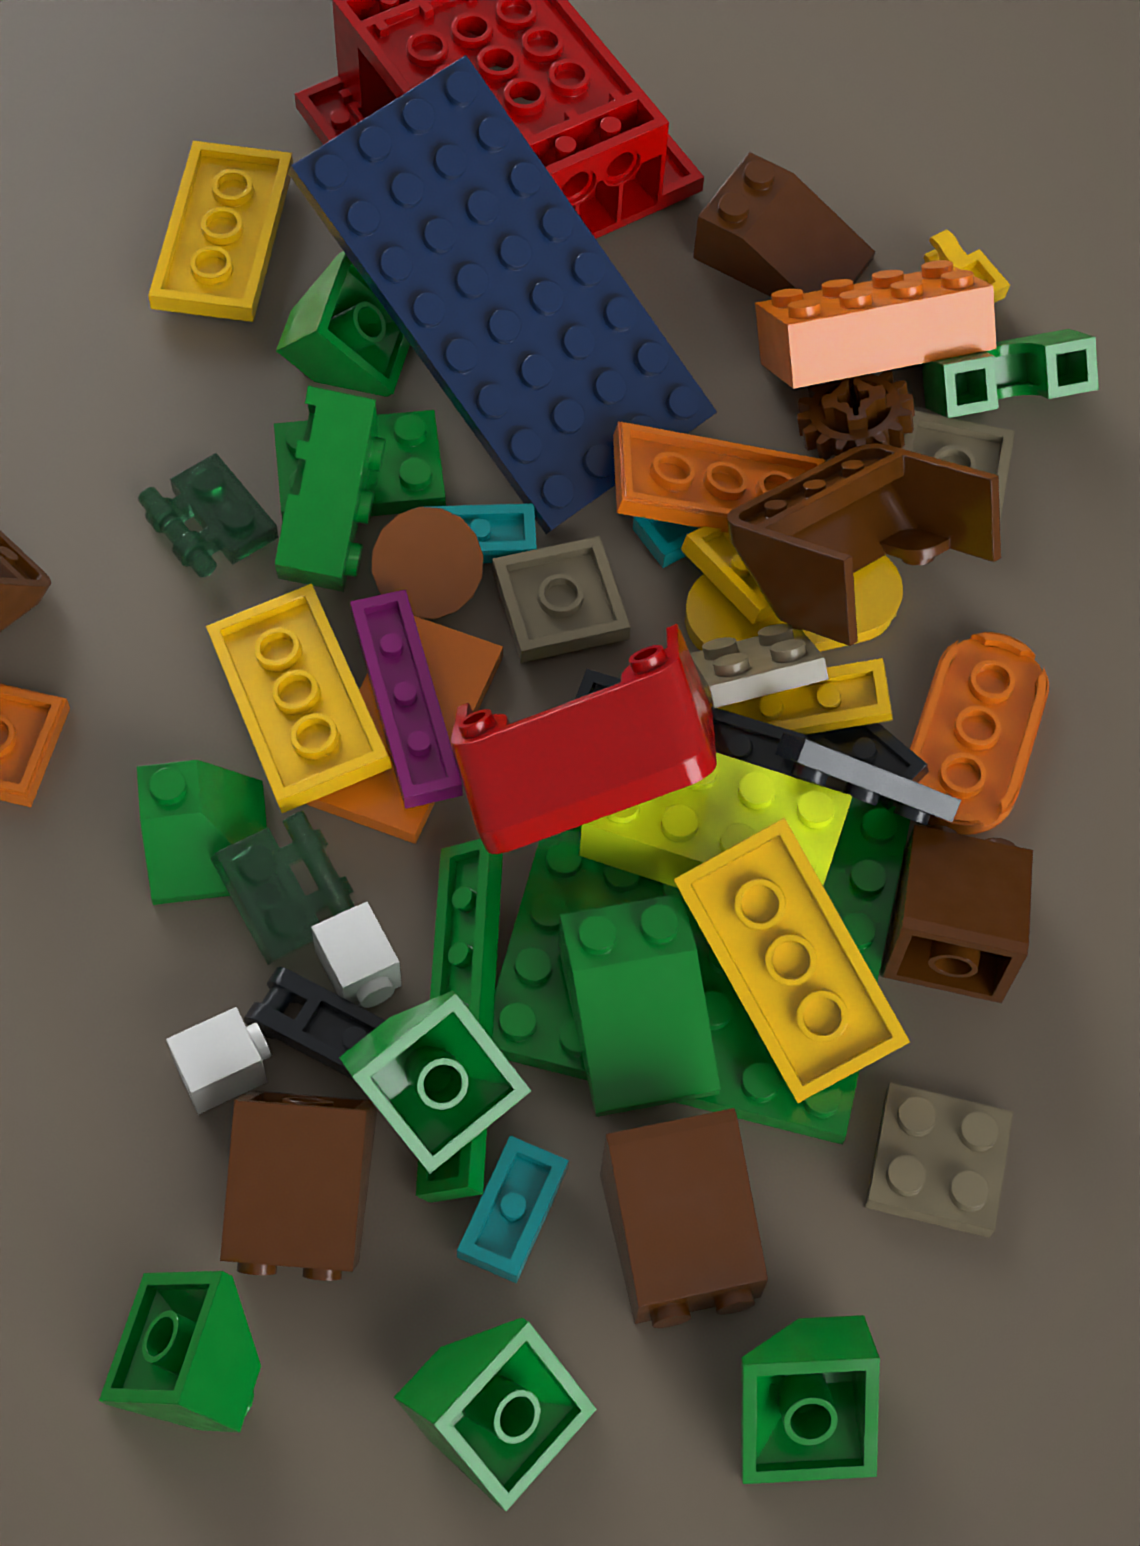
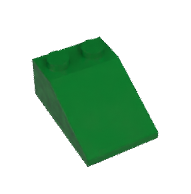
M682 894L560 914L558 949L596 1117L720 1094L721 1088L698 953Z

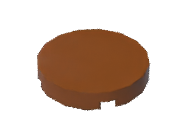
M417 507L398 514L381 530L372 551V574L381 595L406 589L414 616L425 619H438L457 612L474 596L483 577L484 556L476 534L461 517L442 508Z

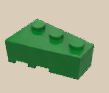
M308 385L305 404H308L309 416L304 438L297 441L295 458H299L292 491L287 495L275 568L278 579L307 585L312 583L316 587L344 592L347 576L357 577L363 544L355 543L359 523L369 524L375 492L366 490L370 470L378 472L381 470L386 439L378 437L375 399Z

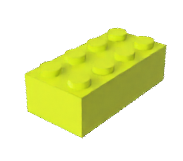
M716 753V768L701 781L583 824L579 856L678 888L673 879L785 818L824 887L852 796Z

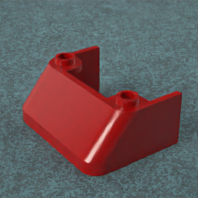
M678 623L666 628L667 648L664 649L662 645H652L631 655L628 659L630 665L622 672L621 682L511 724L505 714H492L489 709L473 713L469 703L458 706L451 743L476 830L488 853L500 854L518 849L688 787L706 778L714 771L717 766L712 706Z

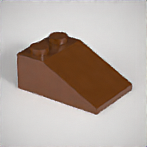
M749 152L699 214L693 258L771 297L773 292L783 289H801L803 293L822 290L824 282L837 279L853 280V284H855L874 259L875 251L794 173Z

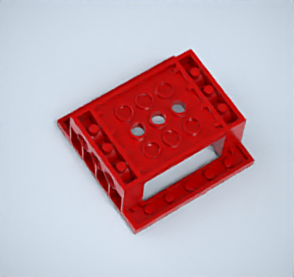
M332 0L338 76L294 93L296 109L324 145L466 55L595 239L703 191L704 176L668 134L669 121L568 0ZM497 65L501 68L508 69L503 71H494L489 68H492ZM522 97L525 100L535 102L531 104H519L513 100Z

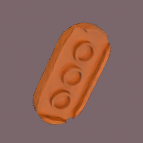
M995 632L972 634L970 639L963 640L960 643L956 641L948 646L939 659L910 750L928 764L929 772L918 783L960 799L961 802L953 822L931 815L928 822L930 825L946 826L961 835L982 833L1000 824L1009 815L1017 800L1048 698L1049 679L1044 667L1041 670L1040 665L1034 660L1036 654L1026 644L1011 636Z

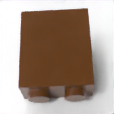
M914 824L904 851L882 977L1002 1004L1028 955L1033 850L1017 847L1011 841L1002 838H988L984 840L957 834L955 830L942 825L924 827Z
M253 1090L234 1100L220 1261L238 1262L237 1272L249 1275H274L277 1273V1266L303 1268L302 1276L304 1278L321 1281L341 1280L342 1271H354L360 1259L377 1117V1107L371 1100Z
M735 1108L606 1134L600 1178L634 1323L651 1321L654 1328H667L687 1322L691 1319L690 1312L715 1307L717 1314L726 1315L753 1307L755 1305L754 1299L762 1296L768 1276Z

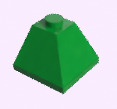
M342 251L290 311L276 352L316 383L388 397L394 394L410 343L345 252Z
M197 759L137 766L140 824L153 905L273 891L265 795L262 780Z
M454 991L389 1017L339 1057L353 1079L430 1174L531 1092V1089Z
M224 1271L144 1273L99 1401L112 1407L196 1430L240 1433L244 1418L254 1400V1387L261 1369V1363L233 1276Z
M864 1315L798 1318L741 1358V1479L743 1484L877 1477L880 1357Z
M522 1317L440 1347L393 1397L428 1440L504 1511H507L597 1410L530 1322Z

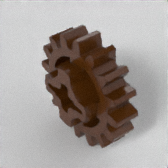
M886 370L879 376L871 373L825 382L823 386L819 384L808 386L809 397L799 398L798 401L800 413L797 414L800 436L804 437L805 448L807 451L817 449L818 457L825 461L832 455L838 456L851 448L865 444H886L902 448L905 445L904 434L913 433L914 430L913 417L915 416L913 395L908 394L905 380L893 381V372L891 370Z

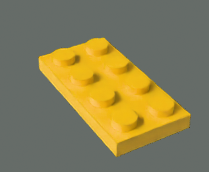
M201 141L192 142L148 294L151 309L254 322L291 179L288 172L293 164L292 153Z
M312 583L206 626L282 813L392 768L386 749Z
M785 818L673 879L797 1103L910 1043L908 1036Z

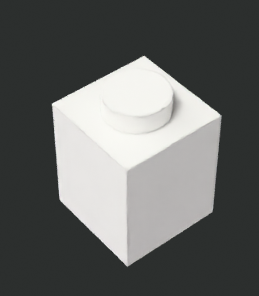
M367 901L311 926L315 952L337 995L358 1006L361 1005L364 1008H369L384 1002L392 996L396 988L402 986L400 962Z
M237 1007L166 1039L174 1064L198 1115L267 1083L262 1061L271 1057L269 1047L258 1024L255 1022L246 1027Z

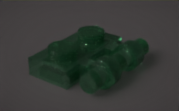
M217 453L170 478L172 490L176 495L173 499L163 498L155 487L146 488L138 497L139 503L146 510L145 518L156 532L164 533L173 544L172 552L181 564L186 567L191 566L201 578L209 576L216 569L217 563L211 555L219 550L222 551L233 565L279 538L277 525ZM194 517L203 530L200 532L190 531L184 522Z
M304 811L297 812L282 822L293 841L292 843L279 848L268 827L217 851L210 858L267 965L314 942L311 926L320 923L316 916L317 913L329 908L332 915L336 916L355 907L350 897L354 893L352 886L346 876L339 877L325 851V848L329 845L321 829H313ZM301 861L305 863L319 889L305 896L290 868Z

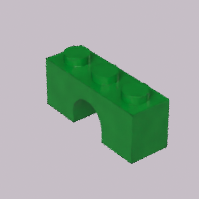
M1064 329L996 342V349L922 363L925 408L946 418H953L999 409L998 399L1006 397L1037 395L1052 399L1099 390L1096 337L1076 330Z

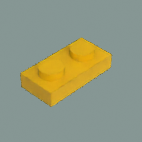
M704 526L687 534L681 551L753 625L775 614L730 542L729 532H720L721 529Z

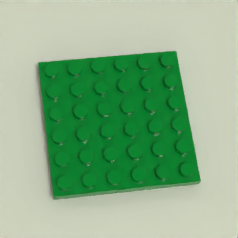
M852 797L824 888L878 982L910 819L893 813L896 806L887 810L879 802L874 806ZM581 825L538 842L495 990L492 1041L508 1061L588 1081L558 949L560 914L668 896L681 892L676 887L579 856ZM685 901L698 953L721 1091L717 1095L675 1103L710 1112L735 1108L738 1119L843 1145L847 1135L859 1071L797 1103Z

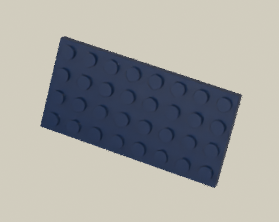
M466 55L290 166L288 174L522 502L534 505L535 520L545 534L551 532L615 486L613 434L618 421L688 434L717 413Z

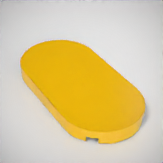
M886 555L853 573L858 642L856 643L865 642L881 635L890 626L901 604L903 596L902 579L896 566ZM705 574L696 580L687 597L685 626L691 641L699 650H703V644L714 639L731 637L735 638L736 641L758 636V631L764 627L784 623L773 614L753 625ZM802 630L820 652L848 646Z

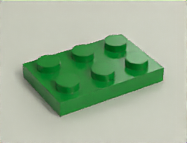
M435 410L377 414L378 437L386 439V447L380 472L370 470L366 490L375 492L371 516L400 514L424 506H446ZM307 420L274 423L282 522L287 495L292 491L299 458H295L297 441L304 438Z

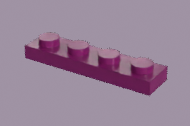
M406 589L350 601L351 615L405 809L463 796L462 781Z

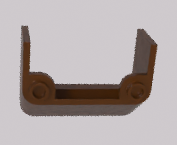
M865 444L851 448L736 507L727 515L729 540L777 618L784 623L792 625L794 629L806 630L848 646L858 642L854 572L885 555L900 558L908 565L928 564L936 556L949 549L991 562L1001 558L999 475L886 444Z

